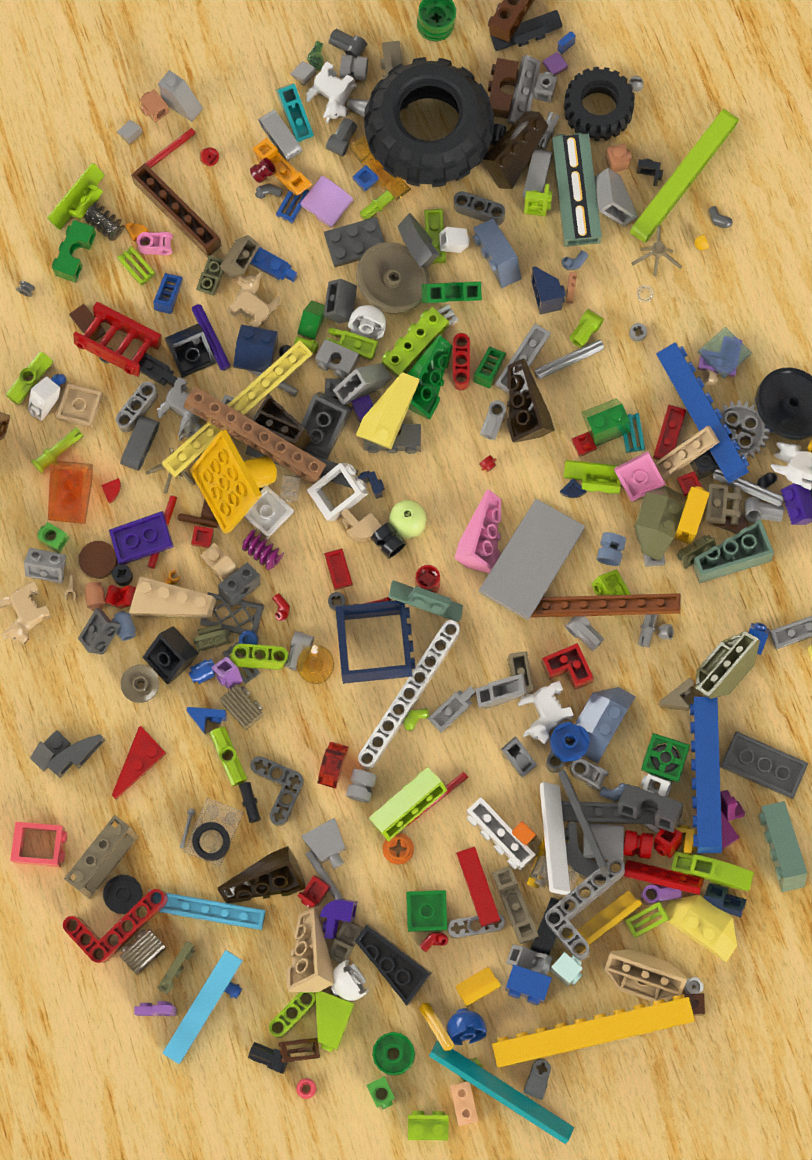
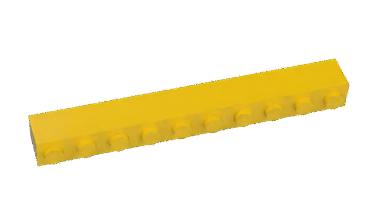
M684 994L672 997L673 1001L666 1003L664 999L653 1001V1006L645 1007V1004L633 1006L634 1010L628 1012L624 1008L613 1011L614 1015L606 1016V1013L594 1015V1020L586 1021V1018L574 1020L575 1024L567 1026L566 1022L556 1024L555 1029L547 1030V1027L535 1029V1034L528 1035L527 1032L518 1033L514 1039H508V1036L497 1038V1043H492L497 1068L693 1023L695 1018L690 998H685Z

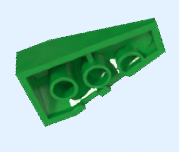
M441 335L434 340L408 372V375L420 379L408 410L427 419H431L439 404L440 397L438 395L440 387L444 384L442 378L444 370L448 368L453 347Z

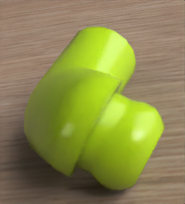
M428 708L411 710L404 719V728L411 731L415 728L419 719L428 718Z

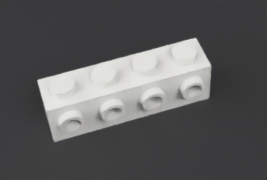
M481 797L467 810V820L474 827L477 825L482 830L480 833L487 841L490 839L495 844L494 848L500 855L505 854L509 858L507 862L513 869L518 868L521 871L535 858L536 854L512 834V829Z

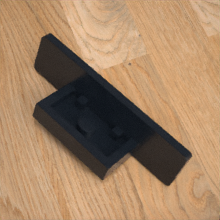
M554 10L522 22L510 42L491 35L490 38L495 51L517 44L519 47L529 44L528 40L535 38L538 41L546 38V33L562 28L563 25L558 11Z

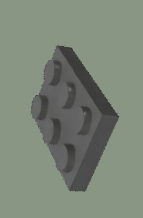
M377 217L324 232L334 268L359 261L370 247L385 242Z

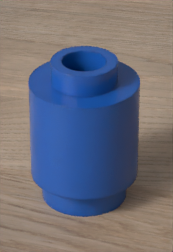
M205 659L190 667L191 672L188 674L193 683L198 682V684H201L215 677L214 674L216 673L211 668L215 665L212 659L208 661Z

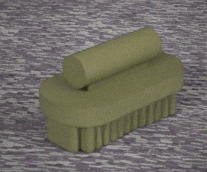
M221 624L198 629L199 636L193 638L198 651L231 643L229 638L231 635L230 630H222Z

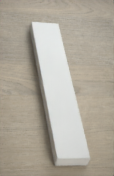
M542 782L540 784L549 891L567 895L570 893L560 785Z

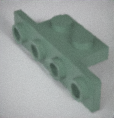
M394 580L391 582L389 598L456 622L461 620L463 605L451 601V598L417 586L411 587Z

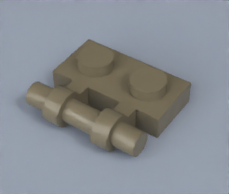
M709 484L708 492L710 494L707 500L706 522L725 524L726 517H730L731 525H738L739 518H741V511H739L740 502L742 501L741 488L733 487V493H728V485ZM727 500L732 501V510L726 509Z

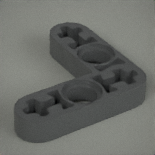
M255 757L250 764L253 773L282 786L270 812L271 822L275 826H282L287 822L303 787L304 779L300 773L264 757ZM262 761L264 767L268 768L269 764L272 766L269 768L268 775H265L267 771L262 768L259 771L256 770L257 768L254 764ZM276 768L283 771L279 779L272 777V771ZM297 776L300 783L294 785L293 790L296 791L294 794L291 790H287L286 787L290 789L292 786L290 779H294ZM290 794L293 798L292 802L289 804L282 803V796ZM278 804L283 808H289L288 811L283 810L282 812L284 819H279L277 822L274 814H279L281 810L280 807H277Z

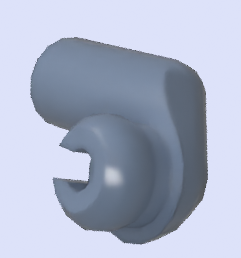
M581 251L575 259L564 257L562 259L563 268L567 270L579 269L589 255L585 251Z
M621 783L613 790L602 786L599 795L612 801H618L627 784Z

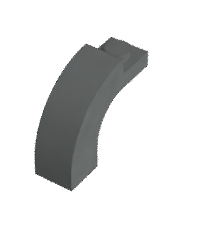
M576 822L568 823V828H564L565 840L569 841V843H565L567 864L575 874L583 879H587L599 869L598 864L594 860L583 858V854L578 847ZM598 877L595 882L605 883L606 879Z

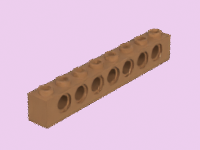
M194 386L184 403L185 409L220 430H227L228 434L262 455L270 457L274 462L311 484L317 482L326 466L322 461Z

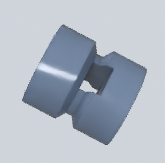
M603 533L600 542L602 548H599L596 560L606 565L620 566L623 555L620 551L624 550L626 538L615 533Z

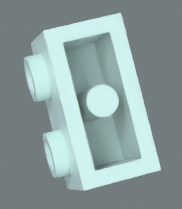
M565 952L550 969L566 986H569L571 983L575 985L583 975L580 973L583 969L581 967L582 962L574 955L570 957Z

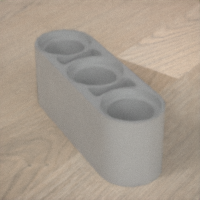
M275 110L258 119L262 129L287 161L302 152L299 143Z
M541 149L534 150L523 198H525L526 191L536 190L543 193L552 152Z
M143 382L116 416V422L121 431H132L141 415L144 416L156 401L158 394L153 383ZM146 390H153L150 395H144ZM136 404L141 405L140 409L134 410L132 408ZM123 419H130L128 424H121Z

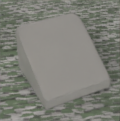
M302 61L290 75L304 86L316 74V69Z
M131 120L117 131L129 145L143 133L142 128Z

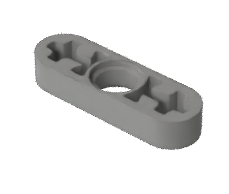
M498 913L502 923H499L497 928L491 924L488 925V930H485L484 926L479 931H473L470 924L474 920H479L478 916L455 919L449 923L448 933L453 938H462L498 932L503 929L505 920ZM468 921L467 928L469 933H465V929L460 930L459 934L451 931L454 924L457 923L459 927L465 926L464 922Z

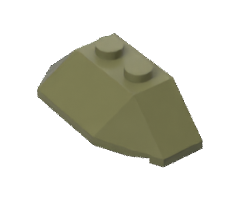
M667 486L645 493L634 525L642 553L657 561L661 560L673 541L685 506L682 494Z
M743 631L740 635L721 641L697 669L695 689L710 699L729 695L753 668L760 640Z

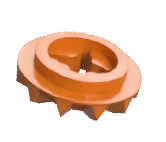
M398 833L389 842L385 840L383 843L384 857L390 863L396 865L404 864L413 856V842L405 834ZM398 841H400L402 848L407 849L401 851L399 857H397L396 851L390 849L396 847Z

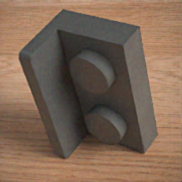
M96 608L78 639L88 653L104 654L121 624L111 621L102 609Z

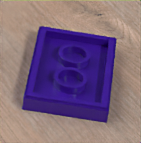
M163 511L109 530L119 565H125L174 547Z

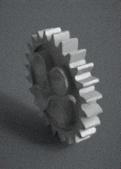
M738 400L735 406L732 401H730V407L723 404V411L718 409L723 417L720 421L722 425L727 424L730 429L731 441L735 439L739 445L740 450H738L740 457L744 455L747 460V456L750 455L752 458H755L754 452L760 454L761 450L759 447H766L763 441H768L769 437L764 434H769L770 429L765 428L767 426L760 418L758 411H755V404L748 407V401H746L743 406L740 400ZM733 416L737 418V421L729 423L727 419ZM752 421L756 425L753 428H748L745 424ZM738 428H741L742 432L736 434ZM743 439H748L751 443L748 446H743L740 442Z

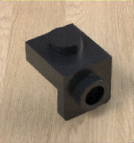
M639 159L637 174L655 176L653 186H657L658 180L662 181L663 170L660 169L661 163L654 162L651 159Z

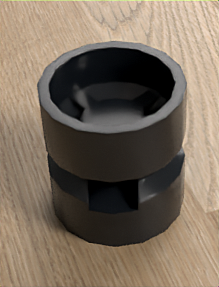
M390 522L382 525L371 536V540L377 547H382L381 551L388 559L399 553L407 544L401 535H396V529Z

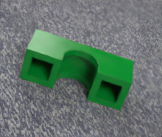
M73 220L72 224L67 227L66 239L64 242H61L58 258H55L52 263L55 276L77 282L83 265L81 260L74 258L72 254L78 248L90 250L96 236L93 226Z
M480 281L421 284L422 303L482 300Z

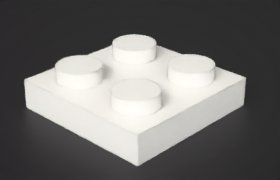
M265 486L260 491L262 496L244 517L268 539L294 513V510L268 486Z

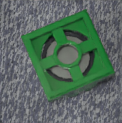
M652 733L641 771L678 783L690 745Z

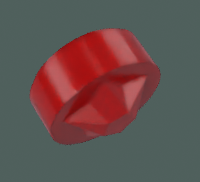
M212 147L204 148L200 153V161L206 166H213L219 160L218 151Z

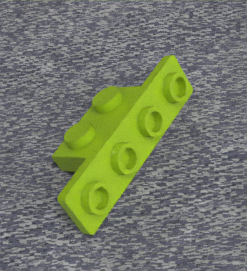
M91 163L48 215L47 219L57 229L61 230L70 217L81 220V218L86 216L90 207L99 200L100 195L103 193L97 185L105 176L104 173L94 163Z
M573 460L565 461L564 478L582 480L583 490L620 494V485H622L614 470L617 465Z

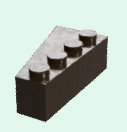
M525 111L487 152L482 160L483 165L498 188L513 189L547 130L548 124L540 112Z

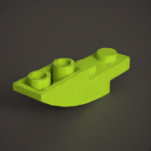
M676 851L671 867L672 871L701 877L714 884L750 892L754 872L730 863L697 854L693 856Z

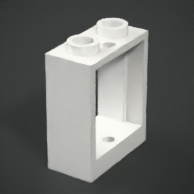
M339 463L307 489L327 521L337 520L343 510L346 508L349 510L369 494L365 483L358 479L355 474L356 470L351 464ZM342 472L355 493L338 507L334 508L321 488Z

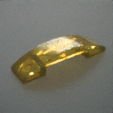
M364 135L349 146L363 167L367 165L379 177L377 183L385 191L388 190L394 197V200L398 201L411 190L402 178L398 176L395 178L383 169L381 163L371 154Z

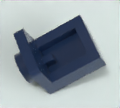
M375 471L362 472L358 479H361L364 483L370 482L375 499L383 497L382 490H385L382 480L377 479Z

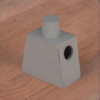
M335 818L302 835L303 841L321 863L329 860L334 869L344 864L340 853L346 849Z

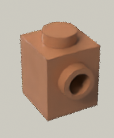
M155 89L151 92H146L140 99L142 113L146 117L149 115L155 123L169 113L168 105Z
M625 143L607 148L606 161L609 169L614 172L628 169L629 161L632 160L630 150H626Z

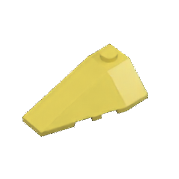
M402 372L363 417L356 436L391 450L420 379Z

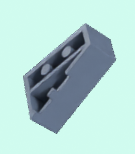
M491 219L473 227L475 233L473 240L477 246H480L481 253L487 259L501 288L521 280L518 257L495 220Z

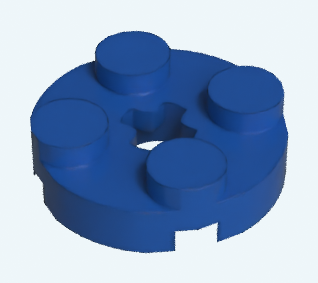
M572 722L559 724L550 737L551 750L563 762L581 759L589 748L590 738L587 731L582 726L572 724ZM566 738L575 741L572 746L565 743Z

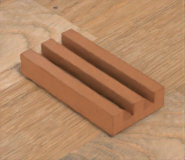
M575 272L569 274L566 303L573 304L577 273Z

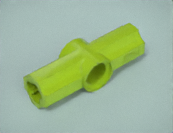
M39 352L29 366L21 370L19 378L5 394L6 397L13 403L20 405L31 391V388L39 383L40 378L53 364V360L45 353ZM34 376L31 381H25L26 377Z
M225 726L211 731L209 734L231 786H237L247 781L248 779ZM232 752L233 758L226 761L223 759L225 753Z

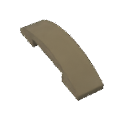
M511 866L492 872L520 944L538 938L539 935L530 917Z

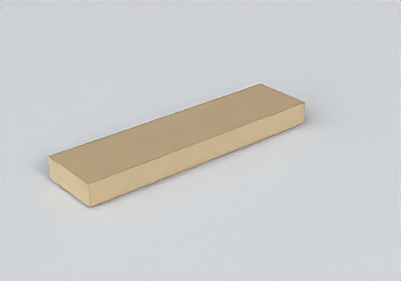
M707 426L656 461L655 465L663 479L666 480L718 444L719 440L711 426Z

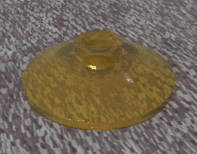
M319 645L306 647L297 659L299 675L306 682L312 684L326 681L334 670V659L330 651ZM312 661H315L316 666L314 668L311 667Z

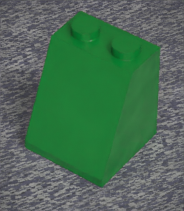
M617 398L581 412L596 446L619 438L626 433H631L630 420L623 404Z

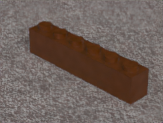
M145 163L131 174L134 184L207 257L211 256L222 246L220 237Z

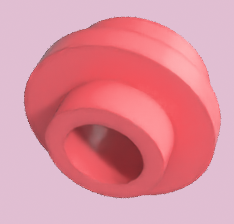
M308 1078L300 1080L296 1086L297 1094L303 1099L313 1097L316 1093V1084ZM304 1085L310 1086L309 1092H303Z

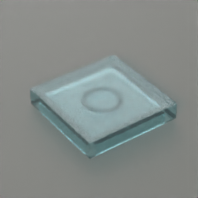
M726 327L698 351V354L724 379L752 353Z

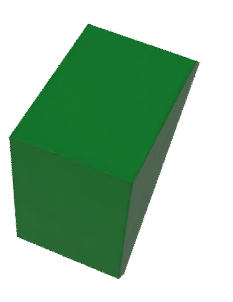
M310 301L303 310L297 332L298 335L312 340L316 339L325 318L323 317L325 305Z

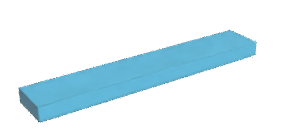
M156 893L153 896V901L156 904L162 899L160 893ZM166 893L168 901L159 911L166 914L262 930L266 912L262 909Z
M228 950L224 951L162 1054L178 1064L182 1062L243 962L242 959Z

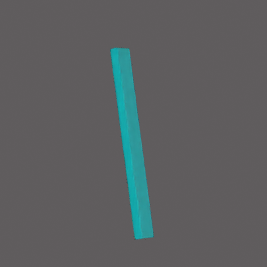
M436 1041L429 1057L562 1143L566 1144L569 1141L574 1129L572 1125L454 1049L444 1051L439 1041Z

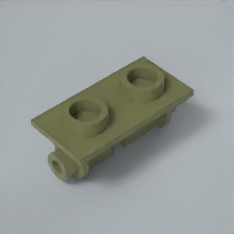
M704 535L693 542L696 548L693 549L691 545H688L679 550V553L676 555L680 561L682 560L684 569L693 565L695 557L716 546L715 539L711 538L710 535Z

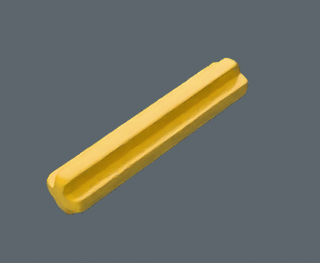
M422 1003L419 1010L443 1050H452L454 1043L429 1003Z

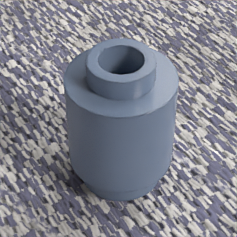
M125 611L116 613L112 621L121 624L117 631V636L121 638V641L134 638L136 636V628L131 615Z

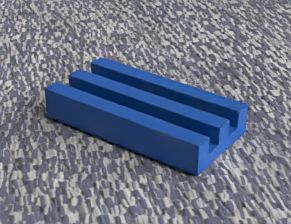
M289 190L276 216L282 217L283 220H288L289 223L293 224L302 208L300 203L309 193V190L303 191L304 194L291 216L289 215L301 194L295 195L284 214L283 211L293 195Z

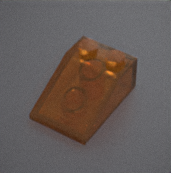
M55 461L50 464L48 520L86 523L92 486L93 464Z

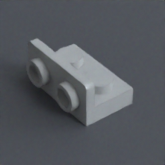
M29 548L24 561L25 576L63 583L66 555Z

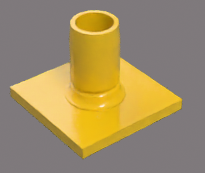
M227 430L218 433L190 469L193 478L224 534L230 533L262 496L259 488L274 483L277 478V469L270 457L262 456L243 461Z

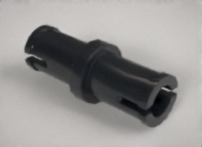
M251 782L240 784L239 788L243 798L242 805L246 809L249 823L260 821L261 817L256 805L258 801L257 798H254Z

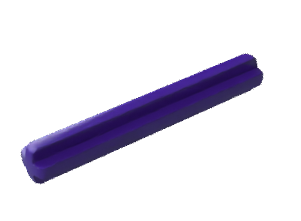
M196 304L192 307V312L204 332L220 370L225 371L230 368V363L202 305Z

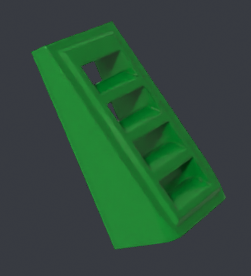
M489 346L474 373L473 382L490 388L505 359L506 353ZM490 355H491V356H494V357L498 358L499 360H495V359H493V358H491V357H489V356H490Z

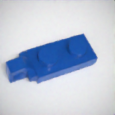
M259 247L250 262V265L277 280L287 278L294 282L298 277L297 272L291 269L292 266L288 262Z

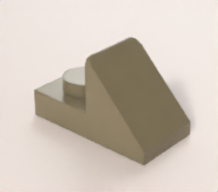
M688 678L661 699L658 705L660 708L688 711L689 706L681 696L685 698L691 694L695 683L691 678Z

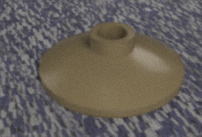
M132 666L125 671L121 678V690L125 697L132 702H147L158 692V675L149 666ZM143 682L144 687L138 688V683Z

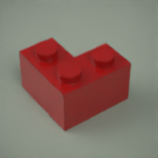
M578 643L542 658L541 663L549 680L567 673L574 690L593 683L594 677Z

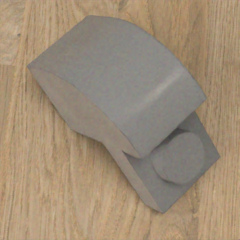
M513 944L506 963L547 975L551 968L553 957Z

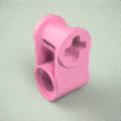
M143 232L137 237L138 249L145 255L172 254L171 239L173 235L169 232ZM144 241L150 242L147 246L141 245Z

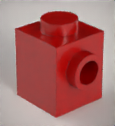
M661 829L655 836L654 849L660 855L671 859L675 851L682 845V832L677 829L674 832Z

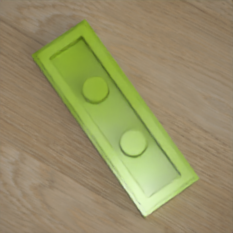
M443 209L424 210L425 231L433 240L431 244L440 254L431 264L446 263L445 251H440L439 233L444 230Z

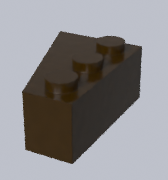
M268 394L252 420L304 451L311 441L307 430Z

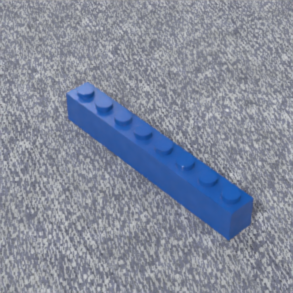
M675 342L657 352V357L698 430L701 431L705 427L711 426L718 438L719 443L709 450L728 483L749 473L747 469L748 461L744 455L740 457L738 450H740L739 445L735 439L731 441L729 434H731L727 424L722 425L720 419L723 417L718 408L713 409L711 403L714 401L709 392L704 393L702 388L705 385L700 377H695L694 372L696 369L691 361H686L685 357L688 355L683 346L678 347Z
M694 697V704H690V715H694V722H690L691 734H694L695 740L691 741V752H695V759H691V770L695 771L696 778H692V790H696V797H692V808L696 809L697 816H693V828H697V835H693V846L697 847L698 853H722L718 697L712 699L708 697Z

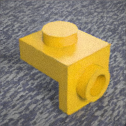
M678 825L675 829L684 835L682 853L691 855L692 851L696 850V847L693 846L694 830L690 829V826Z

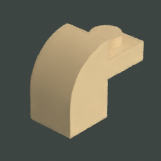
M347 508L341 512V522L347 529L351 528L347 531V534L355 542L366 543L372 541L371 536L382 526L371 512L359 522Z
M215 543L200 555L221 582L238 570L234 562Z

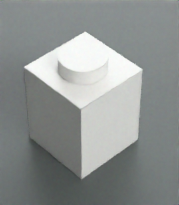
M446 227L439 233L440 251L461 253L469 245L467 229Z

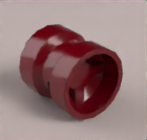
M268 158L262 159L259 164H255L250 168L252 177L258 183L263 182L267 176H272L276 172L274 164Z

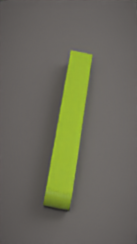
M725 109L719 113L632 226L630 234L643 243L650 239L657 230V226L667 217L736 127L739 118Z

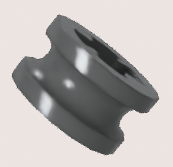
M20 281V287H17L16 290L24 296L31 297V292L35 290V287L28 282Z
M339 592L332 593L328 598L329 607L336 611L335 607L345 606V597ZM341 598V604H336L334 606L333 599Z

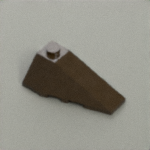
M522 358L508 365L507 388L509 389V401H507V407H509V418H507V426L512 442L540 438L555 431L548 408L526 360Z
M287 846L268 854L219 886L218 891L226 903L250 901L251 898L263 896V899L277 894L288 896L305 889L306 884L297 859Z

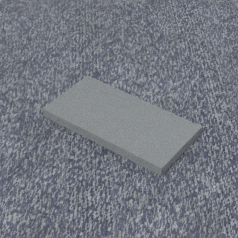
M535 499L480 587L479 593L529 621L583 533L585 526Z

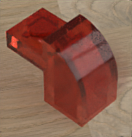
M334 742L329 743L323 756L317 784L336 789L341 777L343 763L348 753V746Z

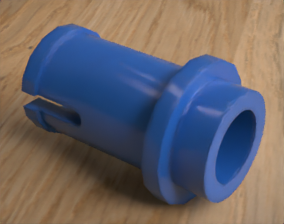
M230 981L224 992L229 994L230 998L234 997L237 999L242 988L240 984L236 985Z

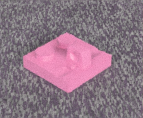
M648 451L614 468L632 502L644 496L646 492L666 485Z

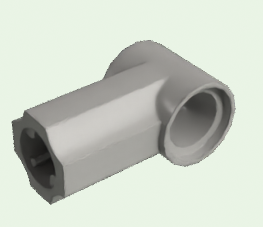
M496 400L489 405V410L480 435L484 438L496 439L506 412L503 402ZM498 407L502 410V413L497 415L492 410Z
M757 497L746 499L745 517L749 522H756L759 519L782 521L784 506L762 503Z
M574 616L565 625L570 634L575 638L578 637L591 651H594L604 641V638L591 626L585 616Z
M295 631L285 667L301 672L307 653L312 648L314 636Z

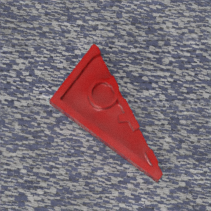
M142 726L138 727L113 790L112 796L115 800L166 755V752Z

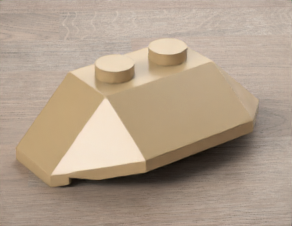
M633 949L610 951L604 971L609 975L618 990L652 1002L662 999L666 1001L674 996L681 995L687 981V977L670 962Z

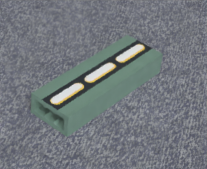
M579 132L567 136L559 134L552 137V153L564 247L601 243L602 235L589 133Z

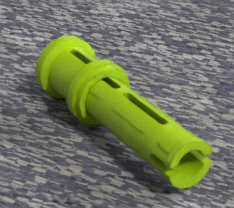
M75 427L52 448L43 450V454L36 460H31V463L42 474L46 467L51 463H56L57 457L84 435Z

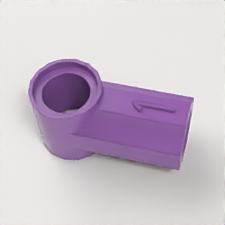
M648 885L640 894L642 902L647 905L682 898L681 890L661 885ZM647 890H651L655 893L654 900H650L647 898Z

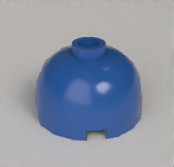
M466 1008L457 1010L446 1026L447 1033L454 1045H463L462 1041L470 1040L469 1044L486 1037L487 1029L482 1016Z

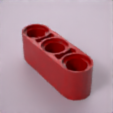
M458 333L453 339V386L457 390L462 391L467 389L470 383V338L465 333ZM463 341L466 343V345L460 347L457 345V343ZM464 359L466 363L461 365L457 363V360ZM458 377H464L466 380L464 382H458L456 379Z

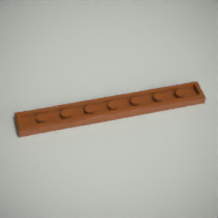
M681 594L543 597L530 618L681 614Z

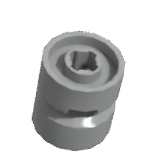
M343 54L340 65V78H344L348 74L354 77L355 80L366 81L368 57L358 56L354 59L352 55Z
M353 769L350 778L352 784L348 785L346 797L370 803L373 793L371 788L375 786L377 775L364 770Z

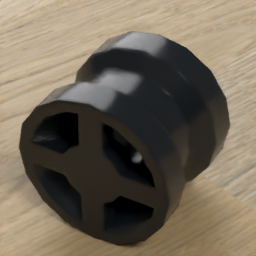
M117 565L112 571V577L119 586H127L133 580V574L126 565Z

